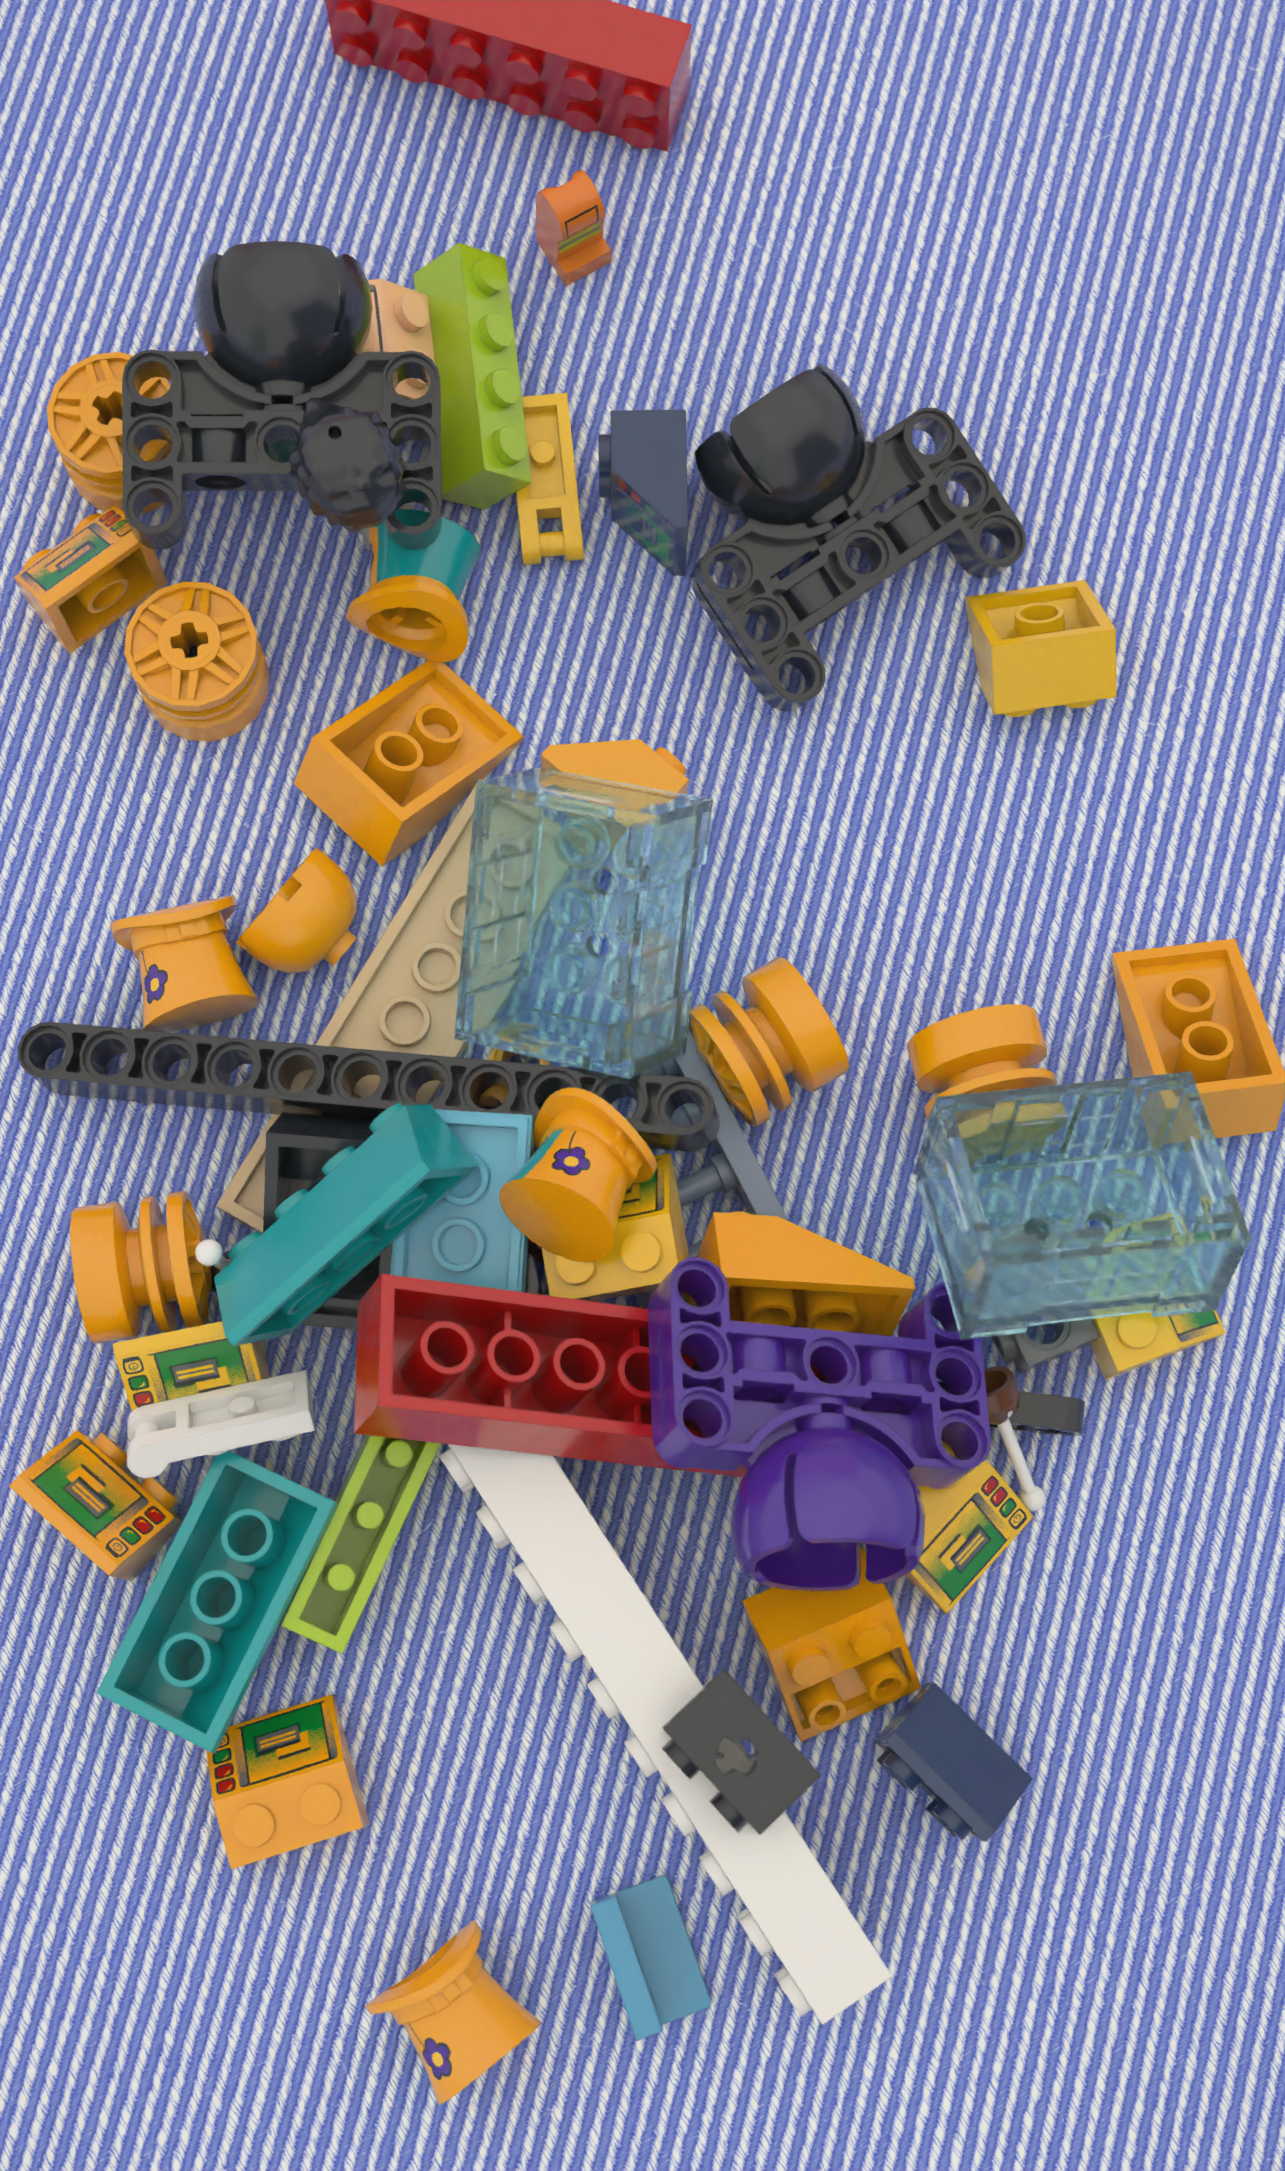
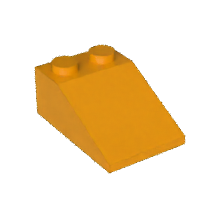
M428 660L313 736L293 784L383 867L433 829L472 791L479 779L483 780L521 743L524 736L444 662Z
M1226 939L1113 953L1112 966L1135 1097L1151 1145L1158 1146L1276 1131L1285 1100V1070L1236 940Z
M740 1211L731 1213L713 1212L696 1257L709 1260L718 1266L726 1277L729 1292L730 1320L892 1336L915 1290L913 1277L778 1216L751 1215ZM683 1291L684 1301L691 1306L697 1307L692 1296Z

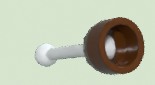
M1006 1367L986 1368L984 1372L989 1424H997L1022 1488L1020 1493L1021 1502L1029 1511H1038L1044 1506L1046 1496L1040 1487L1034 1485L1009 1417L1014 1415L1020 1406L1018 1385L1010 1369Z

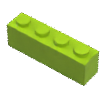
M458 243L415 272L413 276L415 291L428 295L435 365L440 376L442 499L485 510L532 483L506 258Z
M370 1435L364 1436L334 1499L339 1505L279 1625L343 1654L441 1443Z

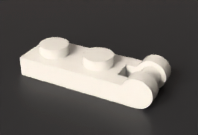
M298 1371L175 1398L134 1409L128 1417L127 1425L128 1439L130 1440L127 1447V1467L131 1473L138 1477L153 1478L165 1471L168 1463L203 1455H220L231 1449L271 1440L283 1441L298 1434L315 1431L312 1389L307 1371Z

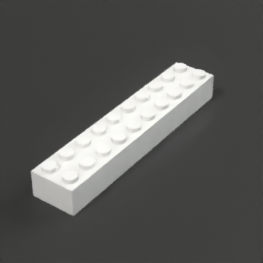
M448 1444L450 1449L439 1455L464 1494L475 1487L487 1505L476 1511V1514L500 1550L512 1543L523 1562L512 1570L535 1605L537 1606L546 1599L551 1603L560 1620L549 1627L570 1660L573 1662L584 1655L598 1677L586 1685L608 1719L621 1712L635 1735L624 1741V1744L646 1778L656 1771H659L672 1792L661 1800L684 1837L697 1830L709 1850L698 1858L722 1896L735 1889L747 1908L737 1914L736 1917L760 1955L764 1956L772 1949L775 1950L785 1967L774 1975L800 2017L813 2009L823 2025L891 1978V1973L786 1812L781 1814L761 1835L749 1823L738 1833L710 1803V1800L719 1792L701 1771L690 1780L662 1750V1747L671 1739L662 1727L704 1687L555 1458L548 1455ZM726 1738L718 1746L717 1752L724 1754V1758L716 1759L722 1773L726 1774L733 1768L742 1772V1774L750 1770L753 1762L747 1758V1753L741 1743L736 1744Z

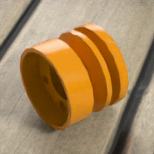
M122 352L94 354L72 365L54 385L47 405L49 433L61 455L62 462L80 496L102 511H106L115 505L124 512L122 377L125 365L134 355ZM150 378L143 383L139 394L150 399L160 398L168 392L171 385L166 378ZM160 439L151 440L143 446L139 457L148 462L161 461L170 453L172 444ZM150 503L143 509L141 514L149 513L166 503Z
M182 581L157 590L137 607L126 628L124 654L132 677L142 694L149 713L166 731L189 741L214 742L239 733L258 716L268 696L270 671L250 613L231 592L207 582ZM200 645L197 649L198 656L187 658L190 656V647Z
M780 956L743 977L742 986L749 1006L746 1010L732 996L721 990L713 995L712 1000L718 1019L702 1004L694 1006L686 1011L685 1014L688 1028L696 1043V1050L704 1063L709 1066L726 1101L732 1104L744 1120L755 1128L769 1120L770 1117L765 1097L775 1108L781 1111L791 1107L792 1098L785 1078L787 1074H790L805 1090L814 1093L847 1073L850 1067L838 1032L819 999L798 970L786 958Z
M1004 1004L963 1012L931 1024L916 1033L907 1042L908 1054L918 1090L938 1094L924 1106L927 1122L936 1125L930 1130L936 1153L945 1156H967L1003 1150L1036 1138L1054 1129L1065 1119L1062 1099L1060 1096L1052 1093L1056 1090L1057 1086L1054 1072L1045 1068H1033L1047 1056V1046L1036 1009L1027 1005Z
M186 1191L169 1193L166 1206L167 1224L164 1223L161 1209L154 1196L143 1197L140 1203L138 1228L131 1229L124 1209L117 1201L74 1208L71 1213L70 1223L73 1275L84 1327L90 1341L98 1344L137 1338L141 1330L142 1309L145 1306H150L157 1326L163 1333L171 1332L175 1329L177 1301L185 1325L188 1328L208 1323V1298L212 1287L211 1266L201 1264L196 1258V1247L201 1241L206 1240L203 1227L196 1218L190 1195Z

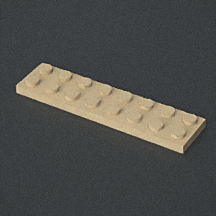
M479 779L315 1045L460 1058L586 850L588 839ZM309 1069L298 1073L291 1084V1092H302L308 1089L314 1083L316 1070ZM367 1075L361 1078L354 1087L353 1097L365 1098L373 1094L378 1088L380 1076ZM435 1080L423 1084L417 1092L416 1102L420 1104L433 1102L444 1082ZM272 1114L216 1205L220 1211L256 1232L260 1231L261 1234H263L266 1132L280 1116L277 1114Z

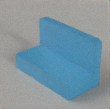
M661 1875L591 1901L590 1907L636 2041L662 2032V2025L710 2006V1996L670 1882L666 1876Z

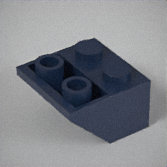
M927 1682L873 1740L884 1751L876 1760L880 1766L904 1789L908 1787L913 1791L919 1785L933 1799L925 1808L926 1811L954 1838L957 1836L962 1841L969 1835L987 1842L1033 1780L935 1682Z

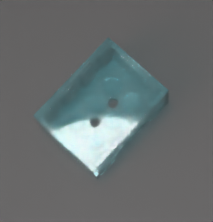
M540 767L476 781L454 1039L627 1079L685 1054L692 990H687L698 878L700 866L706 864L713 799ZM602 869L610 871L615 878V888L611 893L604 892L598 884V875ZM595 933L603 934L608 940L609 950L605 956L597 954L592 947V937Z
M1192 1072L935 1098L913 1173L961 1340L1024 1333L1028 1326L1145 1312H1152L1153 1317L1217 1310L1251 1237ZM1091 1219H1099L1102 1223L1109 1226L1110 1232L1105 1234L1103 1227L1089 1228L1087 1222ZM1028 1226H1036L1047 1234V1239L1039 1241L1037 1234L1026 1235L1024 1229Z

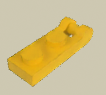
M567 393L523 396L522 403L532 483L516 491L523 565L541 564V558L565 556L566 562L584 560ZM561 517L562 531L539 533L537 519Z

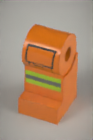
M583 170L574 172L569 182L559 187L542 189L536 194V241L565 287L612 262V250L603 238L605 209L594 183Z

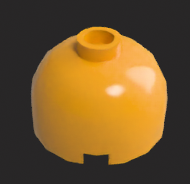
M315 847L236 943L255 959L271 969L290 974L306 972L317 965L322 959L331 966H334L357 938L348 930L357 913V894L350 878L337 863L318 847Z

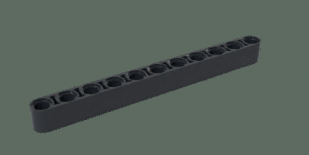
M57 1022L39 1023L29 1028L21 1037L18 1045V1060L22 1068L50 1092L59 1095L277 1115L287 1112L374 1120L383 1111L397 1103H402L403 1106L420 1104L416 1102L418 1090L423 1084L438 1080L444 1082L442 1094L437 1100L426 1103L431 1104L437 1110L538 1116L546 1099L554 1092L564 1088L587 1090L604 1099L610 1105L619 1098L630 1097L636 1099L639 1105L633 1116L626 1120L638 1132L648 1147L652 1149L685 1152L699 1151L711 1144L717 1137L720 1127L719 1113L709 1089L700 1081L688 1077ZM59 1048H66L63 1061L57 1067L45 1070V1063L49 1055ZM128 1053L125 1067L114 1075L106 1076V1068L111 1059L119 1054ZM189 1058L190 1066L187 1073L178 1080L167 1081L170 1067L180 1059ZM243 1064H253L251 1077L244 1084L234 1087L229 1086L230 1075L237 1067ZM309 1069L316 1070L314 1083L308 1089L302 1092H291L292 1081L298 1073ZM367 1075L380 1076L378 1088L373 1094L365 1098L353 1097L354 1087L361 1078ZM494 1086L508 1088L507 1098L501 1106L489 1110L479 1108L480 1098L487 1089ZM685 1103L699 1104L705 1109L702 1118L690 1127L676 1126L671 1122L673 1112Z

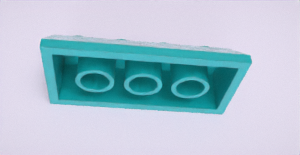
M397 1103L383 1111L369 1126L374 1134L357 1149L354 1146H350L333 1156L322 1168V1172L326 1176L309 1192L307 1189H302L288 1197L275 1210L274 1214L278 1220L263 1234L257 1231L248 1235L229 1251L227 1256L232 1262L218 1273L214 1280L224 1334L233 1347L291 1334L479 1166L431 1104L403 1106L402 1103Z
M231 1451L216 1455L96 1694L211 1753H216L339 1503Z

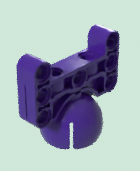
M700 1257L686 1258L677 1263L649 1297L648 1333L652 1438L654 1447L664 1461L671 1466L681 1469L702 1468L735 1471L742 1464L748 1470L743 1476L735 1495L731 1520L736 1558L744 1574L752 1575L762 1585L798 1591L851 1589L859 1583L861 1575L860 1543H866L865 1575L866 1579L871 1583H885L911 1572L918 1565L924 1548L925 1512L917 1486L934 1489L949 1488L984 1462L990 1452L991 1438L980 1317L977 1304L970 1293L962 1287L950 1283L938 1284L903 1314L898 1324V1337L730 1321L729 1292L726 1277L718 1266ZM678 1290L685 1291L692 1296L697 1307L685 1302ZM932 1316L942 1324L944 1330L936 1325ZM681 1353L693 1358L698 1364L700 1372L689 1368L683 1361ZM811 1366L816 1367L822 1372L827 1383L822 1382L814 1375ZM937 1378L945 1383L950 1394L941 1388ZM683 1418L691 1419L701 1429L703 1438L696 1437L690 1433L684 1425ZM942 1441H944L951 1447L955 1454V1458H953L946 1452V1450L943 1447Z

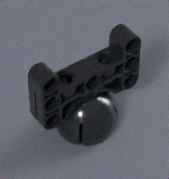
M286 241L238 244L230 247L223 255L213 253L206 258L197 276L194 297L196 328L208 354L205 356L202 351H158L151 349L140 351L130 358L124 367L122 377L123 509L132 533L141 544L150 549L163 550L171 548L181 541L186 533L188 524V491H298L296 480L289 474L291 469L290 463L274 461L269 458L268 451L274 443L286 439L297 443L306 402L310 398L315 397L344 408L351 407L361 412H378L382 423L390 429L391 437L398 444V447L405 441L417 440L429 448L430 452L420 462L409 463L404 461L406 469L402 479L406 488L399 502L400 507L411 502L421 503L428 508L431 515L421 525L408 526L397 519L396 511L385 519L387 533L393 542L405 549H423L436 540L442 526L441 387L439 371L433 360L421 352H362L370 331L373 305L370 284L361 264L348 254L335 257L330 249L321 245ZM162 377L171 382L168 392L160 398L150 399L139 394L143 383L150 378ZM408 378L420 379L429 387L425 395L413 400L401 397L397 394L395 388L401 381ZM160 439L172 444L170 453L161 461L148 462L139 457L143 446L151 440ZM163 502L172 507L170 517L161 525L149 526L139 521L141 512L150 503Z
M818 364L812 370L808 369L801 372L757 400L732 419L730 424L732 435L729 436L724 430L717 431L705 440L694 453L697 471L707 491L723 509L738 519L745 521L746 524L713 545L703 555L692 571L691 587L696 598L763 699L771 707L780 711H793L804 706L822 691L826 681L823 662L805 634L945 541L961 567L968 574L977 578H990L1014 564L1022 556L1026 546V534L1022 524L954 420L946 412L938 408L925 407L915 411L875 438L873 442H867L862 411L852 390L836 372L824 364ZM912 430H922L932 437L935 444L934 455H926L914 447L911 436ZM947 481H955L966 489L969 502L967 507L957 506L949 500L946 494ZM906 487L909 488L903 494L905 498L881 513L878 508L875 509ZM834 521L837 524L836 528L831 524ZM981 532L990 533L1000 541L1002 546L1000 559L991 558L983 552L980 545ZM848 547H857L868 555L870 560V571L868 574L857 573L848 566L846 561V549ZM807 553L810 555L805 560L806 564L782 580H779L776 575ZM713 562H724L730 565L737 576L736 587L733 589H723L717 586L709 574L710 564ZM757 613L769 622L771 627L769 641L760 642L752 639L747 634L744 627V619L747 614ZM782 665H792L803 673L805 689L802 694L788 692L781 685L779 670Z

